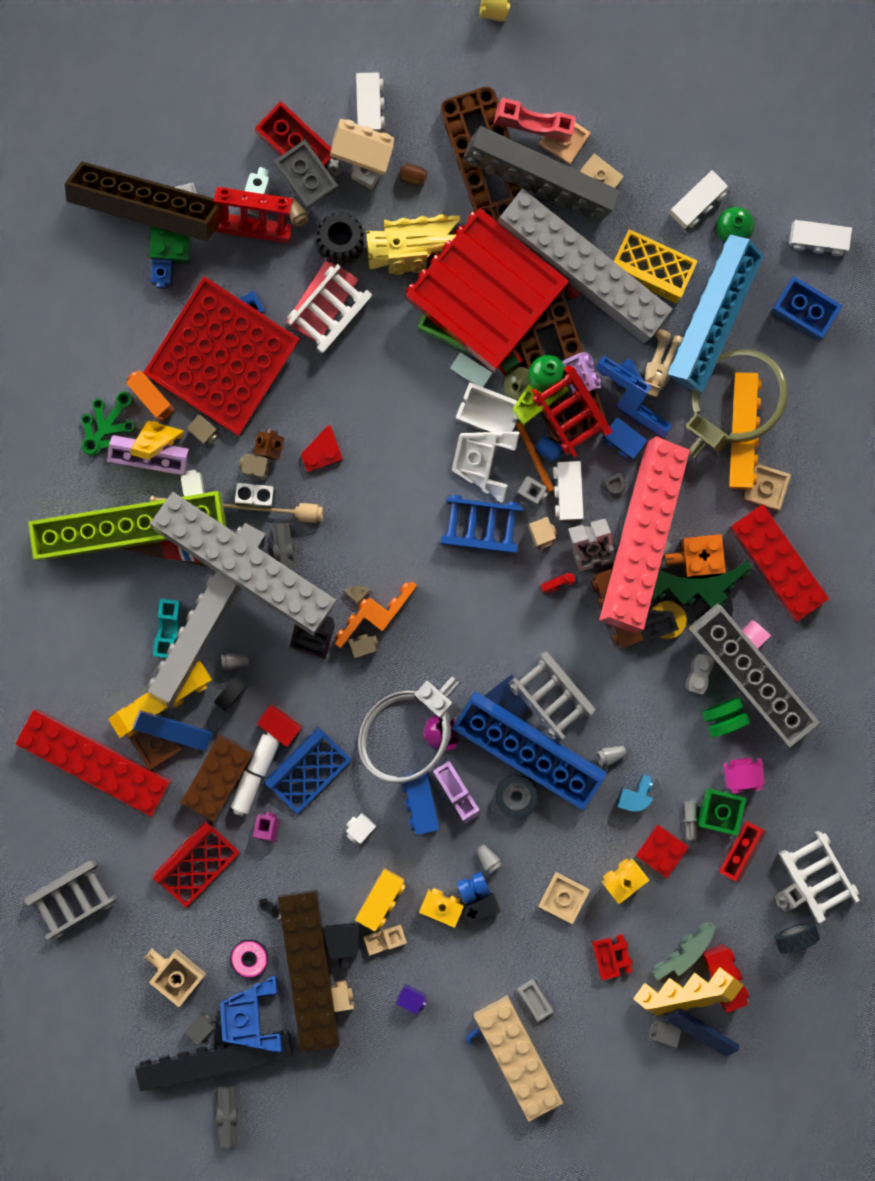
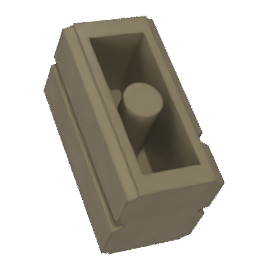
M251 454L241 457L239 468L245 476L256 477L265 481L268 478L271 464L267 458L256 457Z

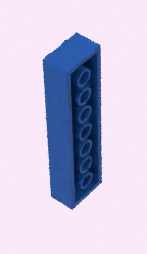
M476 691L452 727L459 734L583 811L604 781L605 771Z

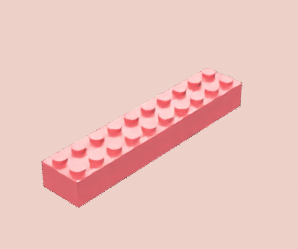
M654 437L646 442L599 621L632 633L644 630L690 452L689 449L659 437Z

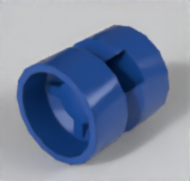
M481 871L472 875L470 880L465 878L456 882L466 905L475 902L477 897L484 898L491 894Z

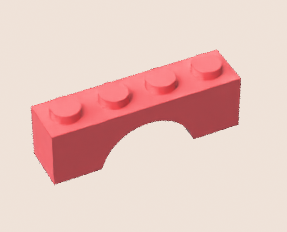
M502 98L497 105L494 124L568 142L573 135L576 117L560 112L553 114L532 112L523 107L521 102Z

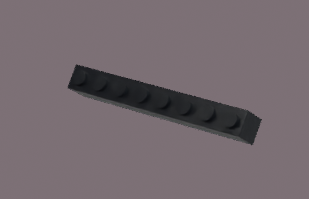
M283 1030L272 1032V1035L281 1034L283 1053L235 1044L227 1045L224 1042L216 1044V1048L196 1049L197 1052L193 1053L182 1051L177 1053L178 1056L175 1057L164 1055L159 1057L157 1061L151 1062V1059L142 1060L135 1068L139 1091L290 1059L293 1057V1050L289 1032H284Z

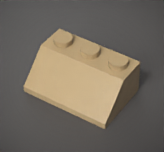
M340 119L333 136L330 156L385 175L393 149L394 137L384 132L374 131L368 126L357 125L351 120Z

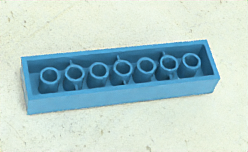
M729 235L728 240L724 244L721 256L717 260L716 267L708 280L705 292L700 298V303L693 314L689 328L685 332L682 344L678 347L677 355L669 368L668 375L683 388L703 394L764 257L763 253L750 239Z

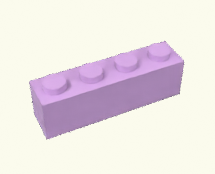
M112 436L108 448L107 462L184 475L187 465L188 448L166 445L163 447L162 452L147 460L130 455L131 448L136 439Z

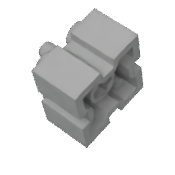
M606 519L591 522L590 527L580 525L568 529L573 556L579 571L594 568L593 564L600 562L601 565L615 562L616 557L612 546V536Z

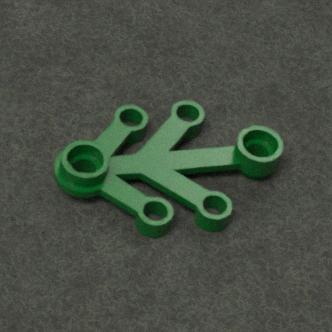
M123 391L117 395V404L106 420L103 413L104 401L97 398L92 402L98 431L94 436L91 426L94 421L93 417L89 414H84L81 417L86 436L81 447L86 455L94 456L99 453L100 449L109 447L110 440L100 441L105 434L122 431L131 433L135 430L136 426L132 421L112 425L121 411L132 404L133 399L128 392ZM128 397V402L122 403V398ZM98 401L102 403L100 408L95 406ZM86 417H90L89 423L84 422ZM129 423L133 425L131 430L126 429V425ZM90 443H94L95 445L93 450H89L88 448Z

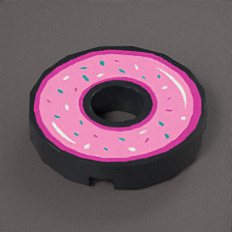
M242 940L231 951V967L241 977H257L268 966V951L264 944L258 940ZM248 953L253 954L255 957V961L252 964H248L244 960V956Z

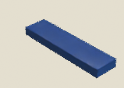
M139 710L133 725V730L203 751L206 750L212 737L211 731Z

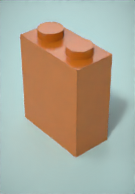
M141 370L129 375L126 384L159 421L163 422L176 410Z

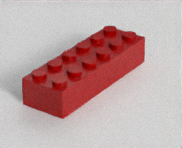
M764 504L728 527L794 622L799 621L829 600Z

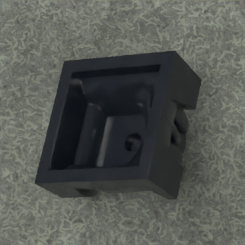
M327 616L314 636L295 624L289 647L326 660L335 628L333 618Z

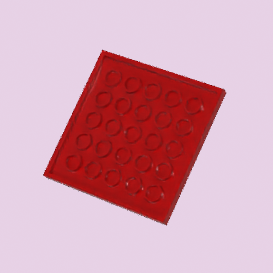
M203 276L143 373L240 436L301 339L212 280Z

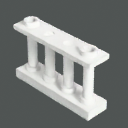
M338 264L335 268L331 266L324 273L326 278L299 310L296 311L294 309L287 316L289 321L286 324L288 326L295 322L317 341L316 344L318 346L316 350L320 354L327 349L372 296L368 290L364 293L358 292L336 273L340 268ZM331 278L354 298L355 303L351 308L349 306L346 307L324 287ZM318 293L341 312L343 317L339 322L333 321L312 302ZM306 307L329 326L330 332L327 336L319 334L299 316Z
M817 831L815 832L818 838L816 841L794 853H788V851L783 850L778 855L793 882L798 884L807 897L805 903L815 921L821 923L826 920L823 915L826 913V910L849 897L855 902L860 900L857 897L859 892L856 886L850 884L829 847L831 842L828 836ZM821 846L823 847L827 857L804 870L797 869L795 863H797L798 859ZM832 863L837 872L836 874L813 887H807L804 881L807 879V876ZM840 880L842 881L846 891L823 904L816 903L814 897L817 893Z

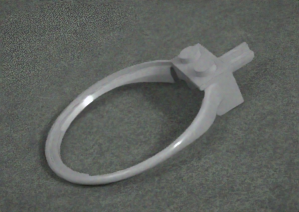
M451 677L438 690L429 681H426L418 691L396 692L376 703L364 718L358 735V750L366 769L378 779L390 783L409 782L431 770L448 746L451 735L450 721L460 712V709L448 699L460 683ZM420 699L437 716L443 719V735L439 751L427 767L414 775L407 777L386 775L373 766L367 754L366 737L371 722L382 709L390 704L401 701H418Z

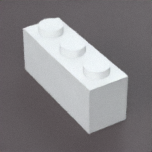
M356 73L358 125L368 126L374 131L381 133V128H385V117L381 116V109H384V98H380V91H384L383 79H380L379 73Z
M711 170L671 209L669 214L684 230L688 226L692 228L699 221L698 217L702 213L706 215L713 208L711 204L715 200L719 202L727 194L725 191L728 186Z
M795 220L791 226L789 247H794V250L797 251L810 249L814 253L822 254L825 251L832 252L831 254L834 256H843V254L849 251L852 228Z
M581 461L557 462V467H553L554 479H557V486H554V496L558 498V505H555V516L559 517V521L583 520Z

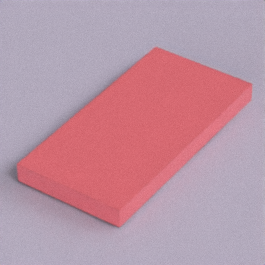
M325 260L295 307L296 311L299 310L326 278L324 273L331 266L336 267L333 262L329 263ZM341 267L336 272L353 288L359 281L357 277ZM332 278L324 286L343 304L350 295ZM320 293L312 300L332 320L335 319L339 310ZM307 307L299 315L321 335L325 334L329 328ZM295 322L290 325L295 330L317 342Z

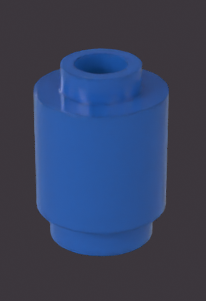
M544 435L535 446L538 453L550 462L554 460L558 462L564 453L561 451L560 444L550 437L546 438Z

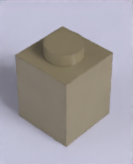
M200 414L186 428L204 445L212 444L218 437L216 435L218 430Z

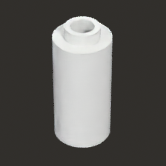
M269 733L262 734L248 766V770L261 776H266L280 744Z
M244 771L230 806L233 809V813L243 816L244 813H249L262 777Z

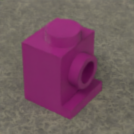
M265 812V815L258 814L253 837L277 843L281 819L276 818V814Z

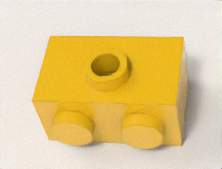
M433 888V890L428 889L419 913L455 928L464 907L461 899L452 895L450 898L443 895V891Z

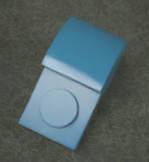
M642 774L637 792L621 788L616 806L629 811H641L648 807L653 800L652 797L646 795L652 789V777Z

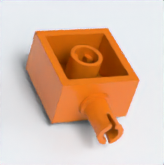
M722 534L681 539V553L664 554V559H673L666 560L665 566L682 564L685 578L726 573ZM702 551L704 552V554H707V558H705L704 561L703 558H699V554H701Z

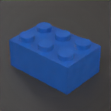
M793 276L788 281L770 313L819 342L828 331L843 305Z
M428 772L415 780L401 783L403 793L407 792L408 799L405 800L407 812L411 811L413 817L409 820L411 830H415L416 835L439 830ZM416 773L408 774V775H405L404 777L411 776V775H414V774H416Z

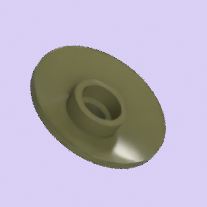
M517 367L506 375L504 380L506 397L516 401L519 400L529 385L527 376L529 369Z

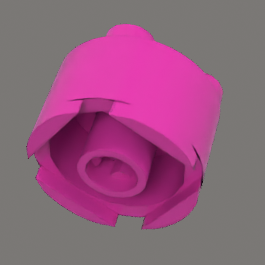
M752 758L731 760L730 765H727L726 762L723 764L726 788L731 789L732 793H741L743 789L749 788L752 791L763 789L762 785L765 784L762 759L757 758V762H752Z

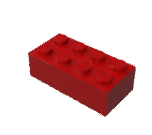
M282 101L254 128L256 134L280 157L303 140H306L326 169L331 158L337 159L330 156L331 147Z

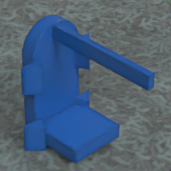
M478 1028L465 1037L466 1041L470 1043L471 1046H473V1042L470 1039L473 1037L476 1038L478 1036V1033L486 1041L484 1035L480 1032Z

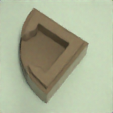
M356 585L347 588L344 593L359 604L371 590L367 587Z

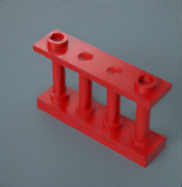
M217 187L213 204L223 205V220L215 232L290 243L293 224L286 223V215L290 216L293 198ZM229 206L240 208V216L229 214ZM248 209L259 211V219L248 217ZM267 212L278 214V222L267 220Z
M568 365L564 369L566 373L564 379L541 394L535 389H532L531 392L534 395L532 397L533 402L537 407H541L562 441L561 448L566 455L570 454L575 458L578 455L573 448L597 432L608 436L613 431L576 369ZM567 385H573L576 390L573 392L574 394L550 410L545 400ZM582 401L585 405L583 411L559 426L554 416L575 402ZM586 417H592L595 422L593 426L569 442L564 432Z

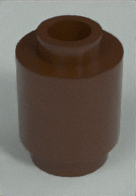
M406 163L405 166L401 165L398 177H401V182L415 186H424L428 171L423 170V167Z

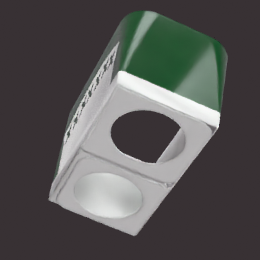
M237 483L235 505L274 507L276 490L273 486H254V484ZM241 487H248L251 490V497L248 500H241L238 497V490ZM260 489H267L270 492V499L268 501L261 502L258 500L257 492Z

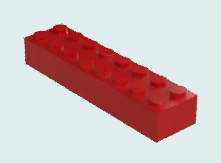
M38 709L32 711L15 742V745L151 817L155 815L172 783V780L153 770H149L142 764Z

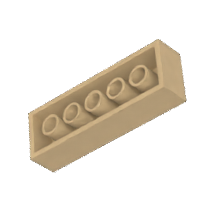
M507 995L475 1012L474 1018L528 1121L563 1104L562 1098L509 996Z

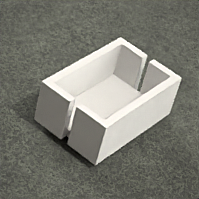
M469 383L455 421L482 432H513L514 422H517L518 418L512 412V409L517 401L476 384Z

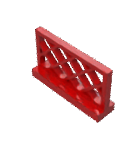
M206 819L153 873L152 879L160 883L187 908L240 851ZM213 832L218 837V844L207 845V837ZM222 847H229L234 852L230 857L221 858ZM196 848H205V858L193 859V851ZM207 848H218L219 858H207ZM205 861V872H193V862ZM207 861H219V868L216 871H207ZM183 862H191V872H180V865ZM191 875V885L180 886V876ZM193 875H205V882L202 885H194ZM169 876H178V886H169L165 880ZM180 889H192V896L185 901L180 896Z

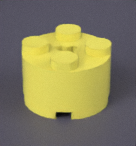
M481 0L479 18L500 22L506 21L510 10L509 0Z

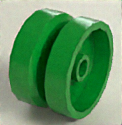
M741 697L722 702L701 712L705 722L717 720V722L709 725L707 728L711 738L732 733L751 723L747 713L742 712L734 715V713L744 707Z

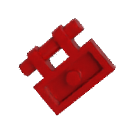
M566 573L539 586L542 593L547 592L548 595L559 590L558 586L561 584L571 585L574 583L575 576L572 573Z
M624 934L616 935L618 942L616 944H612L611 937L592 941L601 980L621 976L619 971L621 967H624L625 973L633 972V961L629 957L627 949L629 946L628 942L625 941ZM620 950L622 960H616L614 951Z

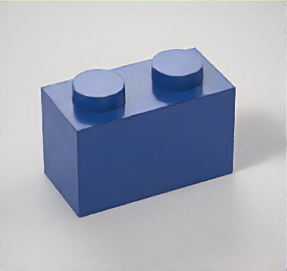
M617 417L610 426L613 432L608 436L603 435L601 438L604 439L603 443L611 449L614 447L620 451L618 454L623 459H630L632 461L647 440Z

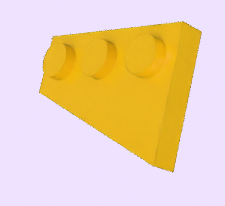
M147 421L133 444L130 455L150 460L162 452L163 447L166 445L171 446L174 444L175 439L180 440L183 438L184 430L162 425L156 421Z

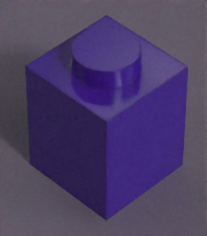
M405 984L396 1000V1004L417 1015L419 1010L423 1011L427 1003L424 1000L426 994Z

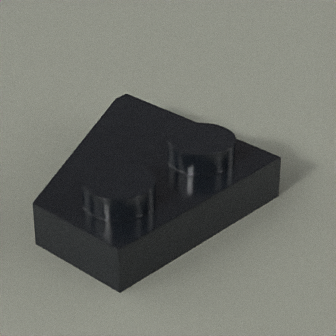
M649 609L644 630L641 631L644 639L641 642L645 643L679 630L673 612Z

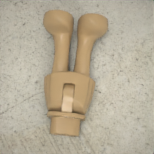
M657 329L654 333L657 339V348L652 362L647 363L644 381L652 386L647 395L656 398L660 390H663V387L671 378L668 375L669 368L674 361L678 347L684 339L681 336H673L665 361L661 364L666 345L671 337V333L662 329Z

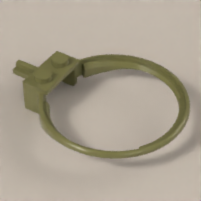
M740 349L720 355L717 363L737 355L758 358L767 363L775 372L780 385V399L773 416L758 429L745 433H730V436H728L703 416L700 417L699 392L693 391L691 402L694 416L685 427L698 438L689 448V455L696 459L707 444L718 453H721L728 443L752 441L766 434L777 424L786 407L788 387L783 371L769 356L755 350Z

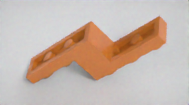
M413 581L410 583L405 582L399 590L401 595L398 599L394 597L389 603V611L370 597L368 600L364 598L358 606L360 611L356 616L352 614L346 622L348 624L347 628L344 631L341 629L335 636L337 640L335 644L342 648L364 618L384 631L418 585Z

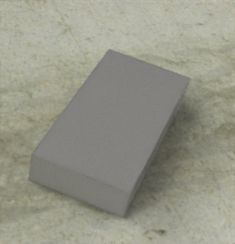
M534 979L517 988L537 1022L554 1013Z

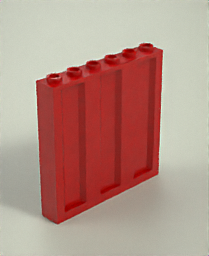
M479 208L477 212H471L466 219L468 222L464 227L461 225L454 233L456 235L452 241L448 240L442 247L444 251L432 258L430 261L431 266L427 270L424 268L417 277L419 280L416 284L411 283L405 291L407 293L405 300L495 373L567 287L569 280Z

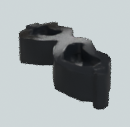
M267 898L259 900L262 910H270L271 916L275 920L281 919L278 907H274L273 903L269 902Z

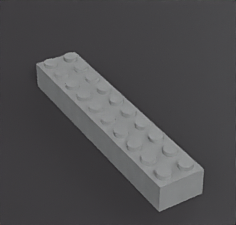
M523 188L497 220L501 226L569 280V284L643 343L654 335L671 312L672 308Z
M174 492L171 493L150 523L151 529L313 636L336 604V599Z
M246 523L243 527H238L237 535L260 550L263 548L265 533ZM217 572L214 577L210 576L208 579L205 593H201L196 601V609L189 612L185 628L182 626L176 637L178 639L176 644L172 643L170 645L166 661H161L157 668V671H159L157 677H152L147 686L150 697L169 708L174 704L240 588Z

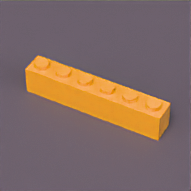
M735 372L732 433H745L760 427V417H756L757 409L761 408V398H757V393L762 388V379H758V373ZM759 438L748 442L731 443L729 489L752 490L753 485H757V474H754V466H758V455L754 454L755 447H759Z

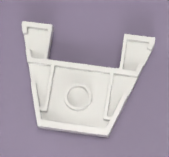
M520 432L461 433L458 439L452 471L471 484H476L482 488V491L491 494L497 498V501L503 503L508 485L489 479L497 445L515 450Z

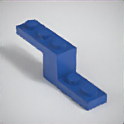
M603 356L595 368L602 375L613 379L617 385L627 389L616 407L622 413L636 419L639 424L650 428L654 434L665 437L672 424L641 404L652 386L611 359Z

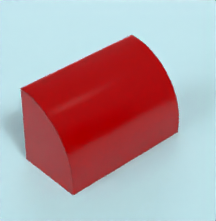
M274 704L268 707L256 723L286 747L303 728V726Z

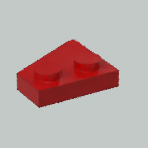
M328 425L301 453L307 473L343 460L331 425Z

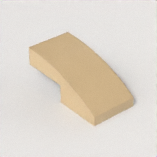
M401 924L362 937L369 956L407 943Z

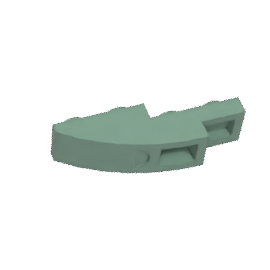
M706 922L699 926V931L693 935L692 933L685 935L682 938V942L679 943L683 951H675L670 955L671 959L665 963L661 961L654 966L652 973L656 979L660 980L673 970L678 976L688 970L708 947L716 929L715 925L712 922L709 924Z

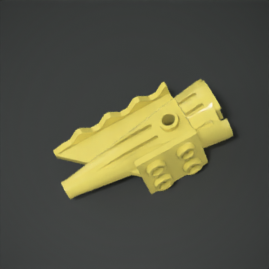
M440 214L433 218L420 216L412 220L407 218H401L397 221L384 220V231H366L369 268L376 269L388 266L389 274L393 273L395 275H401L404 272L420 273L424 268L427 270L428 257L443 252L442 247L448 240L452 241L456 235L448 234L459 223L460 216Z

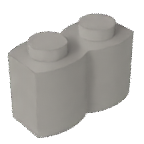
M696 654L693 657L691 673L686 680V691L704 694L708 687V675L713 668V657L703 654Z

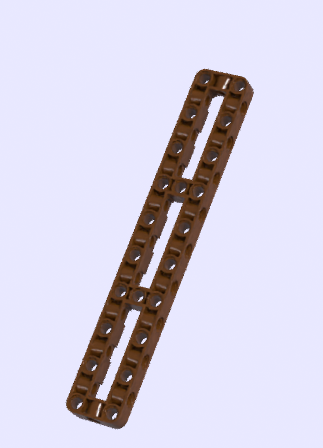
M486 86L444 100L441 104V117L473 211L477 212L480 208L497 222L502 215L499 210L507 208L521 191V188L514 183H508L503 180L504 185L508 188L510 198L492 203L481 168L470 166L464 161L463 157L466 149L461 150L457 147L459 143H465L468 147L471 138L464 116L476 112L483 115L487 129L493 132L501 131L504 137L511 140L507 127L494 124L499 102L494 89ZM488 95L491 97V100L484 102L481 97ZM448 107H452L455 109V112L448 114L445 110ZM472 178H476L479 180V184L471 185L469 181ZM563 291L543 314L546 321L544 323L536 322L519 343L527 369L530 368V359L532 357L539 358L544 355L537 332L550 327L555 328L557 332L558 344L564 360L583 352ZM561 309L564 312V316L557 317L554 311ZM568 345H574L576 347V352L569 353L566 350V347ZM597 390L590 391L589 393L606 419ZM558 399L556 402L550 405L549 409L551 410L552 408L560 404V400ZM580 401L581 406H582V410H583V408L585 407V405L583 404L582 401ZM542 411L550 438L558 444L562 443L560 438L555 436L554 428ZM563 411L554 416L559 426L569 420H566ZM586 417L565 431L567 439L569 441L573 440L593 426L591 423L592 417Z

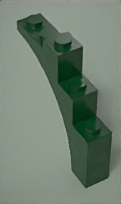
M746 561L732 571L706 579L677 577L659 570L651 600L657 599L659 601L667 594L665 592L667 589L681 606L685 603L689 606L697 599L694 596L697 594L710 609L717 603L723 607L727 604L724 600L728 598L723 591L726 590L728 593L736 586L734 582L739 577L743 580L751 572L748 569L752 565Z

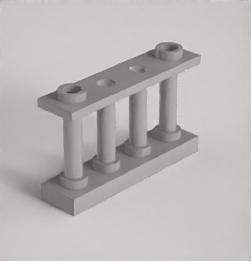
M545 651L536 658L538 666L520 681L514 678L508 683L511 691L516 696H520L547 728L548 735L553 740L560 741L565 738L562 731L580 715L587 717L596 709L548 652ZM542 671H547L551 676V680L531 696L524 687ZM559 686L563 690V695L543 711L537 704V701L553 687ZM568 700L572 701L576 706L575 710L556 726L549 716Z
M94 858L24 899L27 906L32 903L34 906H37L51 930V933L45 936L46 940L50 937L53 940L64 934L62 930L100 908L106 910L114 905L112 901L117 898L116 895L108 899L94 874L95 870L93 867L98 865ZM81 874L84 877L87 876L102 902L91 908L77 884L78 880L76 877ZM64 884L71 887L85 912L76 918L60 893V887ZM47 894L55 898L68 923L59 928L43 902V897Z

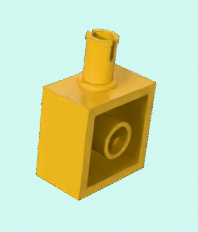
M632 858L630 860L624 859L618 864L619 868L617 870L607 872L603 876L604 880L601 881L618 904L650 881Z

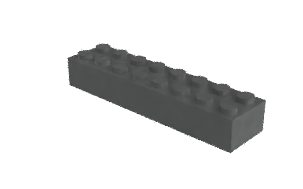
M482 126L478 128L470 139L463 160L470 166L484 169L486 173L497 175L505 182L514 183L525 191H532L540 198H547L553 201L557 206H564L571 209L575 214H582L588 217L592 222L601 223L613 211L620 190Z

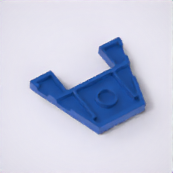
M272 976L268 980L220 1002L223 1042L283 1053L281 1034L261 1036L259 997L278 995L276 976Z

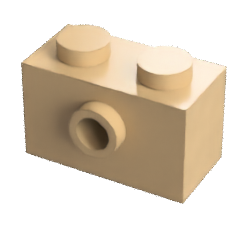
M595 153L580 170L581 173L616 189L624 178L622 174Z
M548 517L528 525L536 548L541 547L542 550L552 546V541L556 539L555 535H557L554 525L550 524Z

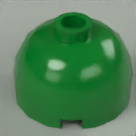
M730 207L723 211L717 220V235L725 242L728 240L729 235L750 239L754 232V218L743 207Z
M543 355L537 358L530 365L527 374L531 388L543 393L564 379L566 375L564 371L565 365L555 356Z

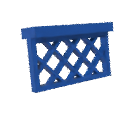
M318 726L264 781L270 789L298 814L352 759ZM326 739L330 743V751L319 752V744ZM330 754V765H319V755ZM333 754H341L346 760L341 765H333ZM308 755H317V765H305V758ZM295 768H303V779H292V771ZM305 768H317V778L305 779ZM319 768H330V776L328 778H319ZM317 781V789L314 792H305V782ZM281 782H289V792H280L276 787ZM292 782H303V792H292ZM292 795H303V803L298 808L292 803Z

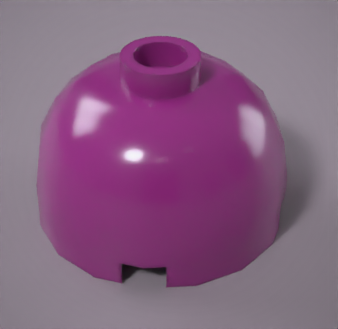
M435 714L426 721L423 738L431 748L439 751L443 735V719ZM454 718L450 721L451 735L445 751L455 749L459 742V738L455 739V733L457 732L452 729L456 722Z

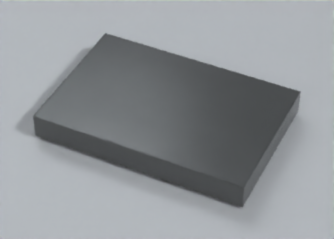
M303 140L274 161L276 167L307 210L339 188L306 140Z

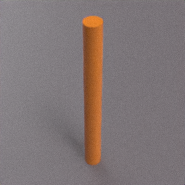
M521 422L516 423L515 425L520 432L544 485L547 487V492L553 491L554 486L525 426Z

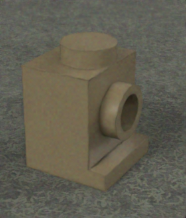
M365 634L356 637V642L353 639H349L354 658L376 652V647L379 646L376 635L368 637Z

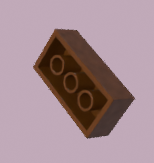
M613 569L592 576V581H590L593 592L597 591L599 599H597L600 610L603 608ZM605 623L607 628H611L613 635H610L613 645L617 646L618 649L644 640L641 631L632 633Z
M222 734L219 735L180 803L213 822L216 821L250 763L254 752Z

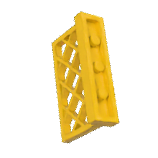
M630 229L614 260L617 265L648 290L676 304L679 303L698 262ZM630 236L638 240V246L630 248L628 243ZM651 245L657 253L648 256L644 247ZM641 248L644 257L635 260L632 251ZM629 252L632 261L625 263L619 260L622 254ZM668 253L672 255L674 261L665 264L662 255ZM658 256L661 265L653 268L649 259ZM646 260L649 269L642 271L638 268L637 263ZM684 261L692 264L690 270L683 272L679 263ZM676 265L679 273L670 276L667 267ZM663 268L666 277L662 279L657 278L654 271ZM681 277L682 287L679 288L673 285L671 279Z

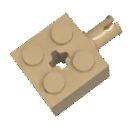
M153 948L144 957L158 968V972L149 983L178 1007H180L206 975L201 968L178 949L173 952L169 959H164ZM179 974L181 980L176 981L175 978Z

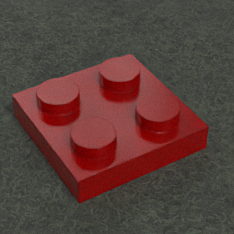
M657 824L635 856L668 878L689 846Z

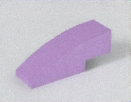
M450 761L433 771L465 824L482 814Z

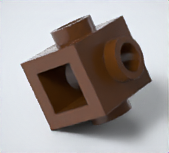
M268 429L266 432H258L253 454L268 459L280 460L285 437L278 436L277 431Z

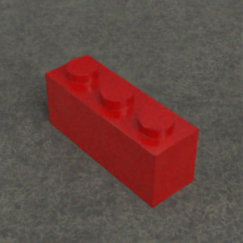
M746 821L719 872L736 882H741L767 831Z

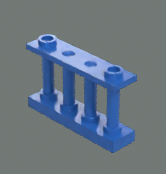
M451 495L450 498H446V503L452 504L448 533H446V536L442 535L441 544L517 554L518 545L514 544L513 533L516 512H522L523 510L519 503L508 502L507 505L465 500L460 495ZM459 504L471 506L465 538H459L456 534ZM478 507L490 508L487 533L484 541L476 540L475 536ZM497 509L508 510L506 535L503 543L495 542L494 539Z

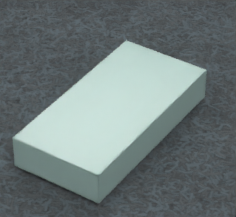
M461 352L450 367V370L481 387L485 386L492 375L491 371Z

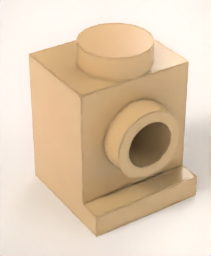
M347 981L335 982V985L331 988L334 1011L354 1009V1002H350V1000H353L352 988H348Z

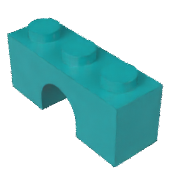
M160 599L158 610L159 628L153 649V656L167 658V651L170 645L177 642L178 637L176 636L179 631L181 601Z

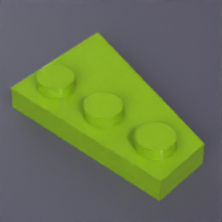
M530 384L512 409V412L523 425L543 411L532 400L534 395L531 392ZM564 387L559 392L555 393L554 395L546 399L545 402L547 406L549 407L554 402H556L559 398L565 395L569 391V389L567 387Z

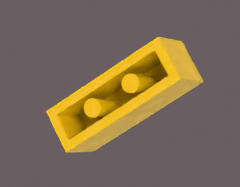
M384 868L355 920L373 931H376L377 928L381 929L386 921V918H384L386 912H391L396 904L393 901L397 894L401 895L406 886L403 884L405 879Z

